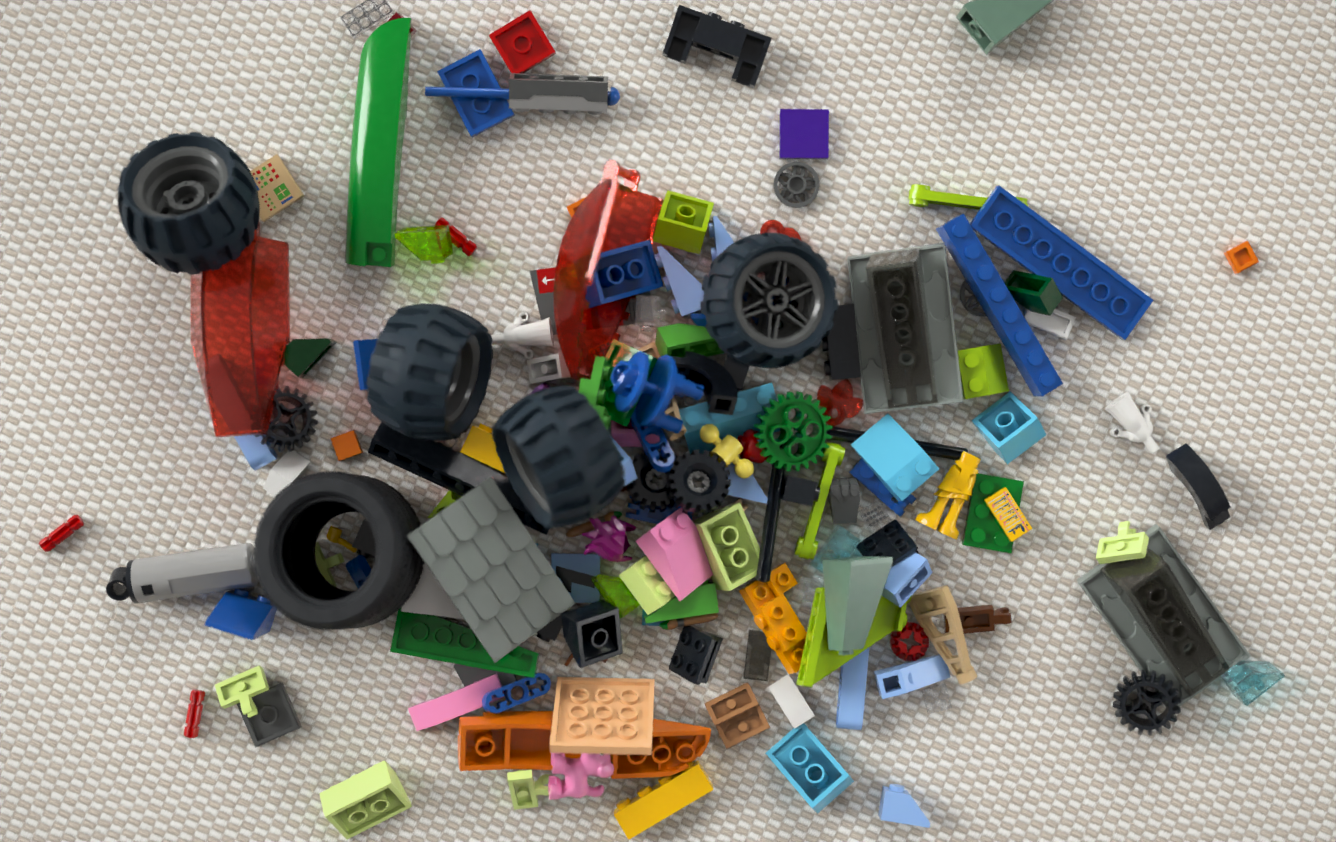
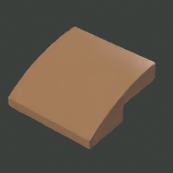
M748 682L704 703L727 750L770 729V725Z

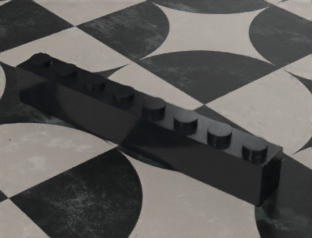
M383 422L379 425L371 440L368 453L461 496H464L491 477L522 524L547 535L549 529L539 524L526 509L524 503L513 489L506 473H502L461 452L450 449L440 442L406 436Z

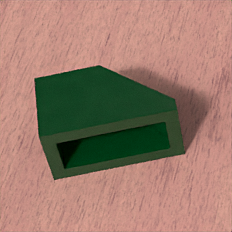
M1013 270L1004 282L1013 299L1031 312L1050 316L1063 298L1053 278Z
M329 338L288 340L280 347L279 351L281 353L277 358L298 378H304L336 342Z

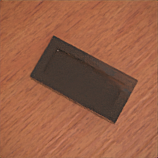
M751 629L748 631L743 679L768 682L771 648L767 644V637L763 631Z

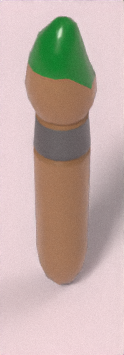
M612 511L598 519L601 522L610 521L611 516L620 518L622 513ZM588 521L568 530L566 536H579L582 533L594 530V526Z
M713 613L666 620L660 623L659 626L665 630H672L676 627L713 621L718 618V614Z

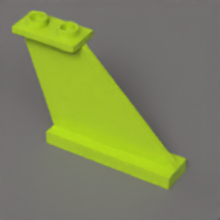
M824 587L816 588L796 685L813 687L815 683L892 631H902V628L907 623V613L905 612L911 597L900 608L881 595L864 648L853 650L854 654L839 655L838 651L828 650Z

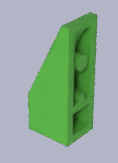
M678 323L657 327L655 344L660 356L685 357L686 351L698 353L706 357L725 353L719 348L717 341L710 337L704 326Z
M707 579L681 601L674 596L659 609L649 615H645V623L719 613L715 583L709 582Z

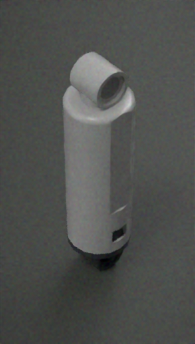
M251 543L129 560L126 567H119L112 571L106 586V593L110 598L117 601L125 600L130 596L132 602L137 604L253 587L259 582V577H257V572L255 571L256 566H254V546Z

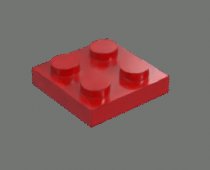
M531 10L489 34L491 41L511 73H525L556 54Z

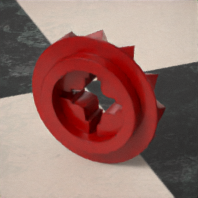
M907 622L902 631L892 632L890 646L898 658L904 661H916L924 656L929 648V638L924 632V628L919 624ZM913 632V640L920 644L911 645L908 650L907 644L900 639H908Z

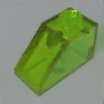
M449 225L404 227L394 233L395 238L421 261L439 264L445 262V259L453 254Z
M598 574L590 579L605 601L619 608V618L625 617L640 605L620 577Z

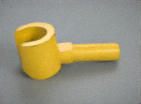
M330 526L327 539L331 542L339 543L355 553L357 549L352 547V544L345 539L340 538L343 530Z

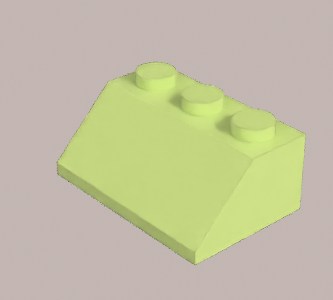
M740 502L710 512L693 521L701 538L713 573L711 578L717 590L731 591L757 575L760 547Z
M385 760L319 793L324 816L346 839L412 807L396 772Z

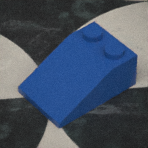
M650 240L594 254L575 261L588 308L664 287Z
M243 588L230 590L224 594L209 615L205 626L254 640L270 632L277 608L267 598L268 596L249 595L250 591Z

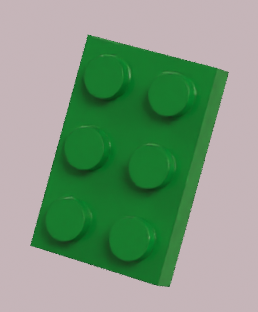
M613 339L605 357L609 366H611V373L620 361L628 362L640 350ZM647 354L649 357V371L646 381H648L657 362V358ZM610 378L609 381H605L606 400L604 405L601 404L600 406L607 409L608 415H611V420L627 427L641 395L629 411L621 412L617 410L615 405L616 393L613 391L614 386Z
M976 474L972 496H970L962 545L1012 553L1014 541H1009L984 500L1006 487L1018 507H1020L1024 481Z

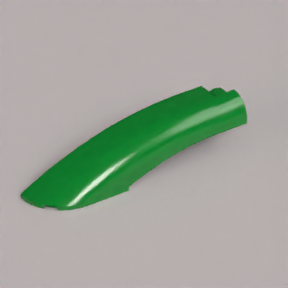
M398 18L382 24L369 36L361 52L349 168L345 263L382 267H392L395 265L398 193L405 120L407 117L410 27L412 18Z

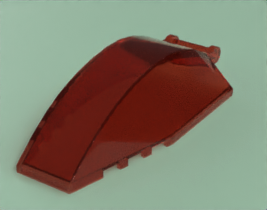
M613 159L606 161L602 179L583 200L571 218L564 233L557 257L554 279L555 325L571 378L581 380V378L591 380L595 356L606 357L613 339L619 341L621 335L616 332L621 320H628L630 314L625 312L630 299L636 300L637 295L589 308L590 301L585 299L587 285H592L600 253L650 240L652 244L657 220L664 202L661 198L637 191L641 178L639 171L626 169ZM618 176L624 178L623 185L619 183V180H617Z
M258 223L253 241L249 247L246 246L236 260L227 262L220 269L191 275V345L216 437L267 434L274 407L273 399L275 391L279 386L278 378L281 366L284 365L286 345L289 344L290 340L289 244L283 241L260 237V223Z

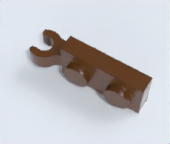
M992 605L958 608L964 634L995 631L994 624L1012 623L1008 607L998 608L995 611ZM943 614L944 632L947 633L950 630L947 617Z

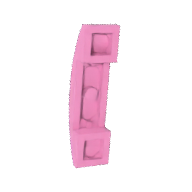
M496 673L435 699L409 707L408 710L416 730L419 731L483 707V696L489 691L502 687V684ZM492 696V701L489 702V704L492 703V702H495V701H497V700H499V699H501V698H504L505 696L500 697V698H494V697Z

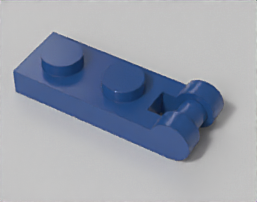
M862 458L849 471L854 478L899 517L905 513L904 509L909 503L912 505L916 500L910 494L903 501H898L897 503L892 501L893 495Z

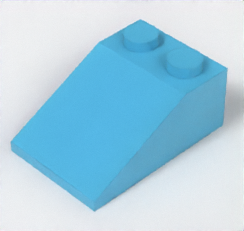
M888 413L851 444L852 448L897 501H903L939 470L927 453Z
M804 723L795 729L793 728L766 752V755L817 814L854 782Z

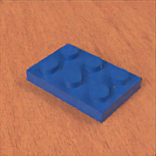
M481 49L437 71L445 87L500 88ZM451 97L472 138L515 116L512 109L509 108L508 101L504 98Z

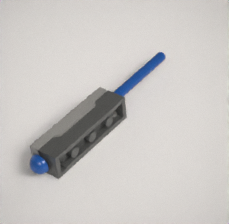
M510 73L509 89L425 87V96L504 98L509 100V108L515 109L517 112L539 109V112L542 113L563 110L567 114L588 111L589 114L599 115L602 112H607L608 105L613 106L620 99V93L616 88L611 87V91H608V76Z

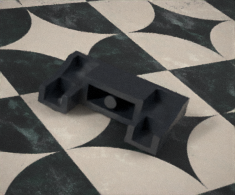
M679 5L662 54L664 57L686 64L691 47L693 46L737 62L731 81L754 89L772 38L746 29L745 25L738 21H731L729 23L722 20V17L718 14L709 12L707 15Z

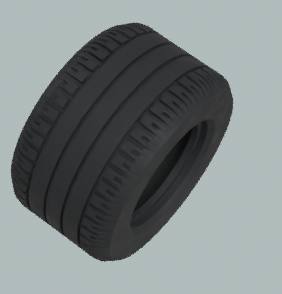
M325 471L304 476L286 486L275 496V499H272L258 523L259 527H257V532L255 533L253 555L255 556L254 566H256L255 571L257 572V577H259L260 586L263 587L262 590L268 596L267 598L270 602L274 604L275 608L287 618H290V620L305 627L320 630L362 628L379 623L393 615L405 604L404 602H407L421 578L424 560L407 537V535L420 527L419 518L416 516V512L411 507V504L400 492H397L395 488L376 478L338 471ZM347 512L361 513L370 524L376 541V557L373 569L365 583L356 591L342 590L330 584L320 573L315 559L316 541L322 528L332 518Z

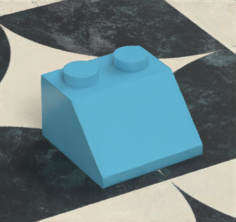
M1011 391L972 420L992 449L1006 464H1009L1046 436L1038 417Z

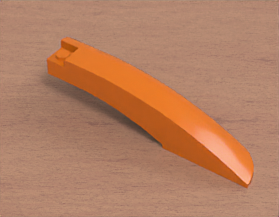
M554 711L483 712V716L459 717V770H552L550 739ZM653 719L652 755L610 754L611 763L614 766V772L610 777L611 779L665 777L689 768V762L691 763L698 756L700 757L709 743L711 729L697 725ZM582 753L564 754L567 758H580Z

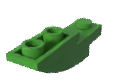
M595 356L591 380L581 378L579 393L588 399V402L596 409L604 425L609 430L611 415H608L607 409L600 405H604L606 400L604 386L605 381L610 380L611 366H609L605 357Z

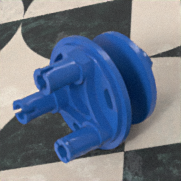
M639 351L628 362L620 361L614 367L610 377L614 386L613 391L616 393L615 405L617 410L621 412L629 411L641 395L636 406V420L639 425L643 427L655 425L677 434L680 433L683 427V420L664 413L670 400L674 395L681 398L686 395L698 401L703 395L702 390L704 386L684 379L685 376L678 374L675 360L669 355H663L657 359L648 381L646 379L649 371V357L646 353Z

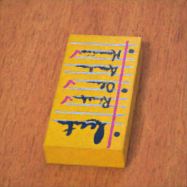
M1006 487L984 500L1010 542L1032 529Z

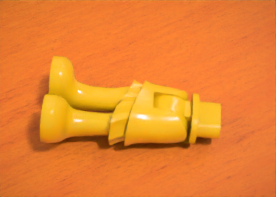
M963 451L959 461L955 460L956 464L948 470L943 481L937 487L939 490L933 494L937 496V500L930 512L919 513L915 520L957 540L959 531L956 528V522L965 500L969 501V496H972L976 474L979 472L977 467L981 459ZM949 499H953L945 519L939 525L940 518Z

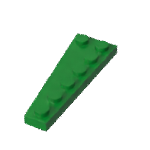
M401 608L397 613L390 652L531 678H535L539 653L517 646L494 663L470 628L434 615L402 612Z

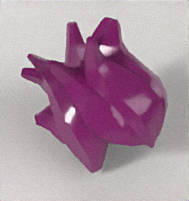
M611 516V520L601 522L598 518H589L595 530L582 533V536L592 539L591 543L585 546L584 555L591 552L596 553L610 562L632 560L630 556H623L631 546L625 532L635 531L636 526L619 520L616 516Z

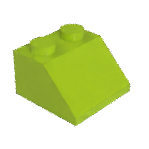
M667 190L657 220L653 242L685 250L686 252L700 254L714 203Z
M1001 343L958 350L963 399L1009 391Z

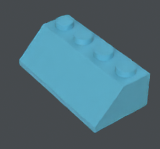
M772 382L737 392L738 398L733 415L708 413V402L679 409L681 420H683V425L687 430L684 435L690 454L693 450L698 449L701 454L704 450L710 452L716 447L713 443H705L700 438V429L706 424H713L718 428L721 440L726 435H731L737 439L739 435H743L748 429L760 431V429L754 427V424H759L762 421L757 417V414H765L762 406L771 407L770 398L777 401ZM780 428L775 429L773 433L780 431Z

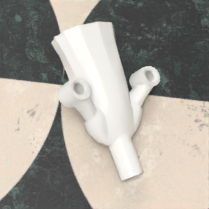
M521 312L518 319L504 329L503 334L491 335L492 345L504 343L509 349L519 351L525 358L533 359L534 351L526 349L524 346L554 347L551 319L548 317L544 320L521 325L522 322L529 320V314Z
M1128 391L1106 406L1105 410L1126 429V431H1122L1120 428L1114 427L1110 430L1111 436L1128 438V440L1137 443L1143 442L1151 454L1159 450V446L1151 437L1153 425L1150 422V413L1152 411L1150 405H1142L1139 411Z

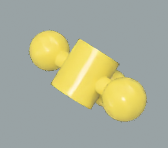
M713 424L702 426L699 433L701 440L705 443H713L716 446L710 452V456L713 457L714 454L719 456L717 461L719 463L724 461L726 464L724 468L728 467L732 462L735 465L734 470L738 477L749 478L754 472V465L750 460L738 457L743 451L741 443L731 435H726L721 440L719 438V430Z

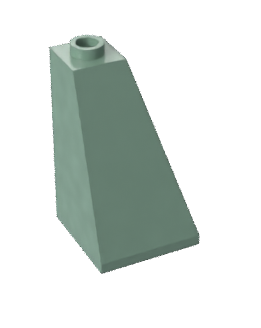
M973 0L962 7L956 18L987 55L1054 0Z
M859 556L823 560L828 650L838 651L839 655L854 654L853 650L864 648L893 563V557Z

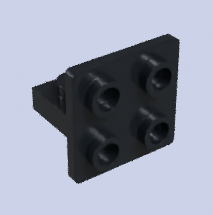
M897 520L891 521L856 545L862 556L893 557L892 566L913 552L919 553L916 543Z
M691 625L684 626L671 658L669 670L693 684H707L723 638L698 630Z

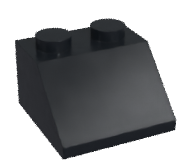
M600 600L561 614L563 636L578 667L583 668L623 653L619 608L604 600Z

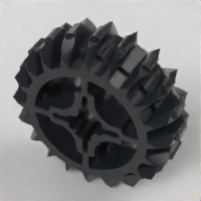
M279 386L274 388V394L268 389L265 392L266 397L260 395L257 398L260 404L255 403L252 406L256 412L251 413L250 418L257 421L251 424V428H259L254 436L259 437L262 435L264 437L260 442L262 445L267 441L271 442L269 445L270 450H273L276 445H278L279 452L284 451L285 445L289 452L294 450V445L300 449L303 447L302 441L308 443L311 440L309 435H313L316 432L311 426L317 425L318 420L311 417L315 416L317 411L309 410L314 403L312 401L307 404L304 400L307 398V394H303L301 397L297 396L299 389H295L292 394L290 393L289 386L284 388L283 393ZM278 401L289 402L293 404L295 408L288 409ZM268 405H271L274 419L269 424H266L265 412ZM282 414H283V417H284L285 415H286L287 417L290 416V415H292V416L289 418V420L286 422V424H285V422L282 423L281 421H280L279 423L275 424V423L279 420V418L282 416ZM301 414L303 425L298 434L295 430L297 428L295 418ZM280 429L290 437H280L272 431Z
M1144 669L1141 670V676H1137V673L1133 671L1131 673L1132 680L1124 676V684L1118 683V691L1113 693V698L1116 699L1113 701V708L1117 709L1115 711L1116 717H1122L1120 723L1122 725L1129 723L1128 730L1130 732L1135 727L1138 728L1139 735H1142L1143 730H1147L1148 735L1151 736L1154 729H1156L1158 734H1161V726L1170 729L1171 724L1169 721L1176 722L1177 716L1175 714L1181 712V708L1177 706L1181 704V698L1177 697L1179 690L1178 688H1172L1174 685L1173 681L1168 680L1165 682L1166 676L1164 674L1156 678V671L1154 670L1151 671L1150 676L1146 675V670ZM1145 686H1150V687L1157 688V689L1160 690L1161 692H1159V691H1155V692L1148 691V690L1145 688ZM1136 689L1138 697L1132 700L1131 704L1126 705L1128 695ZM1143 696L1145 700L1147 699L1149 703L1151 702V710L1146 703H1143ZM1168 700L1164 712L1157 716L1156 708L1162 705V702ZM1145 714L1149 719L1140 718L1135 715Z

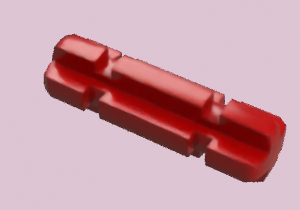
M441 217L435 223L434 228L440 234L444 233V237L457 248L461 247L462 252L467 256H471L476 251L477 245L471 240L468 241L467 237L453 225L450 226L447 220Z
M73 515L66 523H63L51 532L48 537L43 538L39 542L40 547L45 552L51 551L56 547V544H60L72 535L74 530L84 526V521L79 515Z
M195 689L190 693L189 700L191 703L188 705L187 726L184 729V736L188 738H196L199 733V727L197 726L201 721L203 709L201 702L205 698V692Z

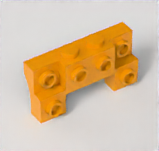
M782 563L771 570L769 582L754 580L740 589L739 593L752 612L755 624L758 628L762 629L767 637V644L776 652L788 674H793L800 669L807 632L783 594L798 583L786 563Z

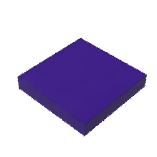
M780 109L779 159H828L829 109Z

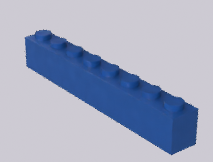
M965 215L956 216L936 228V231L942 241L945 242L946 248L1033 396H1044L1062 385L1063 382Z

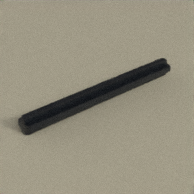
M834 426L826 432V434L832 436V440L853 443L865 433L864 431ZM914 440L928 456L959 461L963 451L968 453L966 448Z
M775 462L772 464L756 575V580L759 582H769L784 482L785 470L783 466L780 469L774 467Z

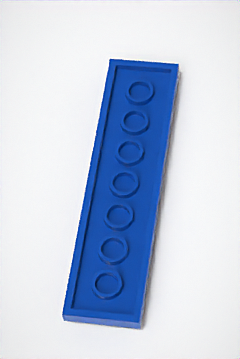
M1000 185L995 187L970 223L975 232L1032 274L1053 278L1063 297L1121 340L1127 339L1153 302V299Z

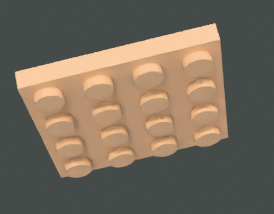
M557 677L550 753L652 755L655 679Z

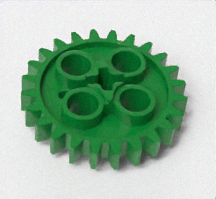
M787 391L786 397L783 394H778V401L770 398L771 407L762 406L765 414H757V417L762 421L759 424H754V427L760 429V432L754 434V437L761 439L756 444V447L764 448L760 455L763 457L768 456L766 462L770 464L775 462L774 467L780 469L783 466V469L786 471H790L792 467L793 470L798 472L800 464L803 468L808 469V461L817 464L815 456L824 457L821 451L822 447L829 448V445L825 443V439L832 438L831 435L826 434L827 430L833 428V426L826 424V421L831 417L822 415L826 411V407H818L820 404L819 400H812V395L809 394L803 397V393L799 391L796 392L795 396L790 391ZM794 408L795 416L789 420L788 413ZM812 423L813 430L807 435L806 428ZM780 428V436L774 439V430ZM797 443L798 450L796 453L792 454L791 447L793 444Z

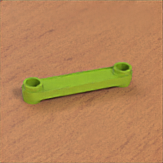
M919 184L911 185L908 197L909 205L916 207H928L929 204L976 210H980L988 199L985 197L930 191V186ZM1016 197L1018 200H1020L1022 203L1028 206V199Z
M826 442L829 448H824L823 450L824 457H821V461L825 463L818 487H820L819 498L817 502L813 501L804 536L798 537L794 550V555L806 560H813L816 555L818 541H815L822 513L836 465L841 466L846 448L833 442Z

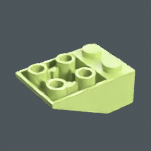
M646 555L619 574V577L647 615L662 607L675 596Z

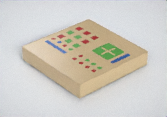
M278 154L250 171L257 186L260 204L259 217L263 222L305 196Z

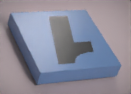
M551 553V567L575 603H594L600 601L599 555Z

